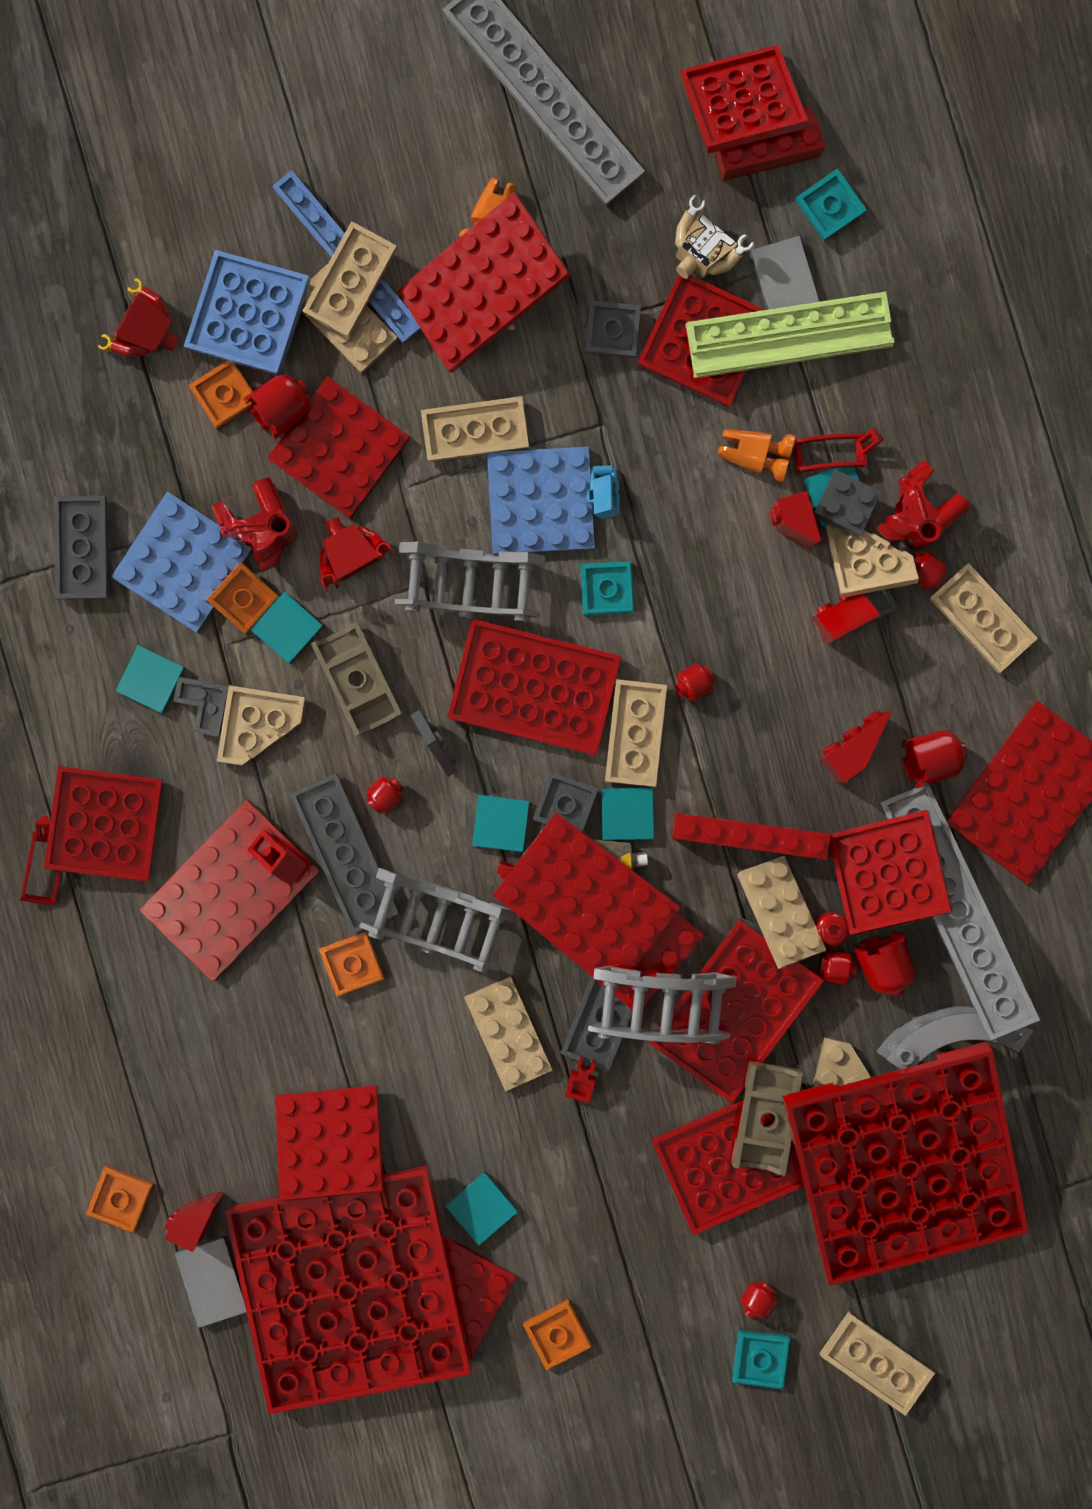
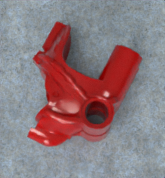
M923 460L908 473V476L906 475L898 480L900 486L899 499L894 508V515L887 517L885 524L881 523L876 529L887 540H904L911 549L920 550L937 540L941 532L945 531L970 509V504L961 494L956 493L952 498H949L940 507L935 509L923 493V485L932 475L934 468Z
M264 478L252 484V489L262 511L251 517L241 520L236 519L222 501L211 507L218 525L222 527L220 528L222 537H230L242 541L248 547L254 549V557L256 562H260L259 568L262 573L277 566L283 548L291 545L297 539V530L289 520L286 509L271 478ZM282 527H286L284 531L279 532Z

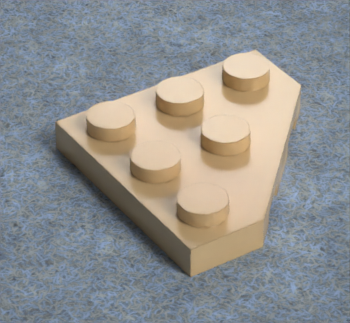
M826 525V534L841 598L918 583L915 562L911 554L905 551L901 552L891 546L890 542L874 533L870 534L863 530L862 535L858 539L832 525Z
M229 685L217 761L237 765L248 763L302 723L306 697Z
M824 1037L812 1088L832 1082L837 1087L871 1078L850 1043Z

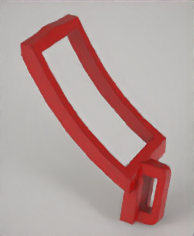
M874 428L865 435L864 433H841L796 439L794 441V457L797 472L803 473L822 469L867 466L866 454L882 443L884 439ZM870 438H873V441L867 446L863 444ZM855 439L857 462H832L803 466L801 444L827 440Z
M48 815L41 816L40 820L35 821L36 832L33 831L20 901L54 906L60 882V870H57L52 898L26 894L35 841L45 843L48 841L50 820H48Z

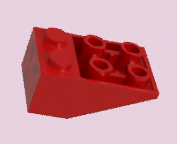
M880 710L873 711L862 720L865 723L864 725L852 727L842 735L844 740L840 743L838 741L832 742L822 750L824 755L819 760L837 783L847 782L867 766L891 715L889 710L880 712Z

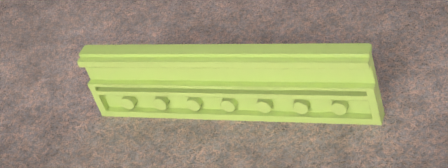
M886 292L686 323L694 379L891 348L894 343V337L892 338L891 318Z

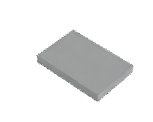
M800 236L750 251L767 310L819 302Z
M225 1236L199 1244L193 1252L184 1249L175 1253L198 1328L246 1312L241 1284Z

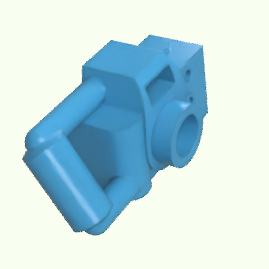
M613 465L593 466L590 469L591 478L590 489L587 490V502L594 506V515L602 520L620 515L617 469Z

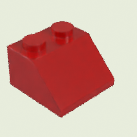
M807 491L777 499L771 506L772 511H769L768 514L771 525L776 526L779 533L808 549L814 548L821 542Z
M864 594L844 598L840 596L838 598L841 602L834 606H831L829 602L816 609L818 614L812 618L826 644L880 616L877 609Z
M219 1191L188 1202L180 1210L176 1209L173 1215H170L164 1227L168 1231L164 1239L193 1252L202 1241L224 1193Z

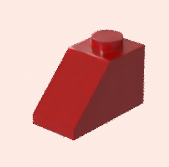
M264 830L260 832L247 850L272 875L291 886L307 866L294 852Z

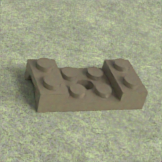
M358 621L327 638L311 643L356 737L403 715ZM353 672H361L363 674L364 681L360 686H353L350 683L349 678Z
M749 1061L738 1137L735 1139L731 1162L734 1168L753 1167L785 1176L792 1136L782 1096L800 1091L803 1076L800 1069ZM765 1113H772L775 1116V1120L770 1126L761 1124V1117Z

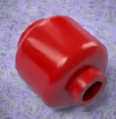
M929 551L921 555L916 553L913 558L918 575L917 584L925 590L930 588L936 589L947 576L945 572L946 564Z
M693 664L678 673V683L675 684V688L681 698L686 697L690 701H697L712 692V684L715 683V679L707 666Z
M381 776L367 789L368 798L366 801L379 814L382 812L389 814L404 800V795L401 792L404 787L395 777L389 780L387 777Z
M825 912L815 922L818 934L826 945L838 946L844 943L849 936L847 920L841 914Z
M828 950L825 955L820 956L818 975H821L824 982L845 986L850 978H855L857 963H853L851 954Z
M761 1280L759 1283L751 1282L740 1298L741 1305L745 1307L742 1312L754 1321L757 1318L767 1320L778 1304V1298L775 1296L777 1292Z

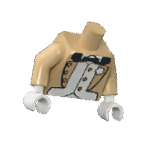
M696 195L690 198V209L685 211L676 228L675 245L678 248L676 257L681 261L676 267V271L685 279L693 272L701 278L706 277L708 274L717 275L728 272L743 257L742 253L744 251H751L755 246V242H752L747 248H744L743 241L747 239L748 235H742L738 239V243H736L701 213L696 216V212L705 206V200H703L699 208L693 206L692 202Z

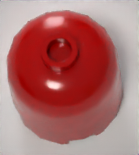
M277 375L243 397L246 404L250 402L253 406L250 413L264 431L268 428L272 431L270 437L273 440H276L300 421L309 409V400L306 396L309 392L307 387L301 380L296 382L288 375Z
M941 730L905 739L901 743V748H906V757H902L904 769L909 780L917 782L916 788H922L955 777L964 768L965 756H967L966 745L964 742H960L958 737L950 731Z
M901 931L890 932L891 937L881 939L880 935H875L859 943L860 949L854 950L868 985L878 994H890L891 997L902 995L905 993V989L914 981L915 967L904 933Z

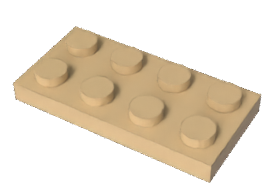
M351 221L302 311L303 314L349 338L393 258L397 245Z
M327 264L311 279L301 312L326 269ZM367 305L349 338L305 315L361 374L398 340V337Z
M522 396L421 410L428 462L485 455L493 452L529 449Z
M969 563L962 567L929 598L997 673H1001L1038 639Z
M616 679L605 773L606 782L656 787L667 685Z
M785 856L745 869L737 874L778 969L826 951Z
M511 976L464 996L505 1091L552 1071L550 1062Z
M849 1311L819 1353L826 1361L905 1416L935 1374L928 1366Z

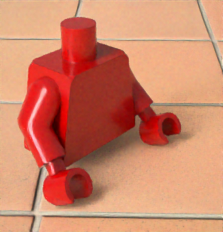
M335 517L325 523L331 536L322 541L324 547L320 550L319 570L322 577L321 584L325 592H328L327 587L330 584H335L336 589H338V582L346 580L381 559L384 562L387 561L384 558L385 553L391 551L394 555L395 551L378 533L364 526L357 528L354 524L344 528L339 517Z

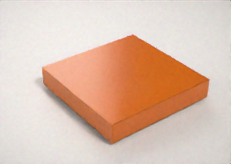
M226 361L188 385L217 430L253 407L250 402L246 404L243 400V397L251 393L252 389L233 362Z
M239 562L206 600L240 631L246 634L279 596L242 562Z
M368 931L319 949L336 997L385 979L370 936H368Z
M106 1165L86 1215L135 1233L154 1183Z
M569 1299L523 1322V1326L546 1371L592 1348V1344Z

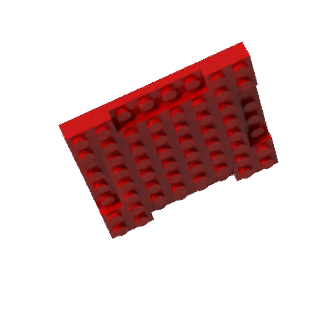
M987 1042L935 1055V1061L835 1087L832 1082L782 1096L813 1220L822 1267L829 1286L1029 1233L994 1054Z
M429 1165L383 1174L384 1191L289 1201H280L279 1196L231 1205L225 1210L268 1415L471 1374L472 1362L462 1317H460Z

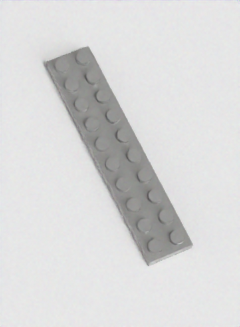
M453 0L442 9L444 16L605 207L645 174V170L501 0Z
M930 786L914 788L880 802L886 819L923 810H929L953 910L952 913L932 918L989 1041L991 1042L1039 1022L1038 1014Z

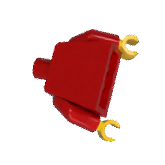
M134 279V282L139 287L136 290L128 287V291L134 298L112 338L106 334L101 336L108 340V344L105 347L100 345L98 347L105 352H114L127 357L146 356L149 352H155L159 344L173 351L179 338L167 331L172 320L169 318V311L160 295L144 287L139 279Z

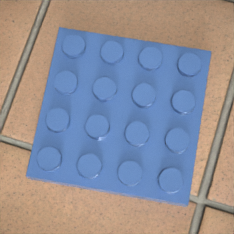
M215 250L184 347L191 351L280 375L308 292L311 277Z
M589 447L487 453L493 555L499 554V552L541 553L595 549L592 504L587 502V490L590 489L591 478Z
M166 492L111 577L196 633H199L215 609L206 599L239 562L243 564L246 562L253 549L242 541L230 537L223 538L220 529L222 527L174 495Z

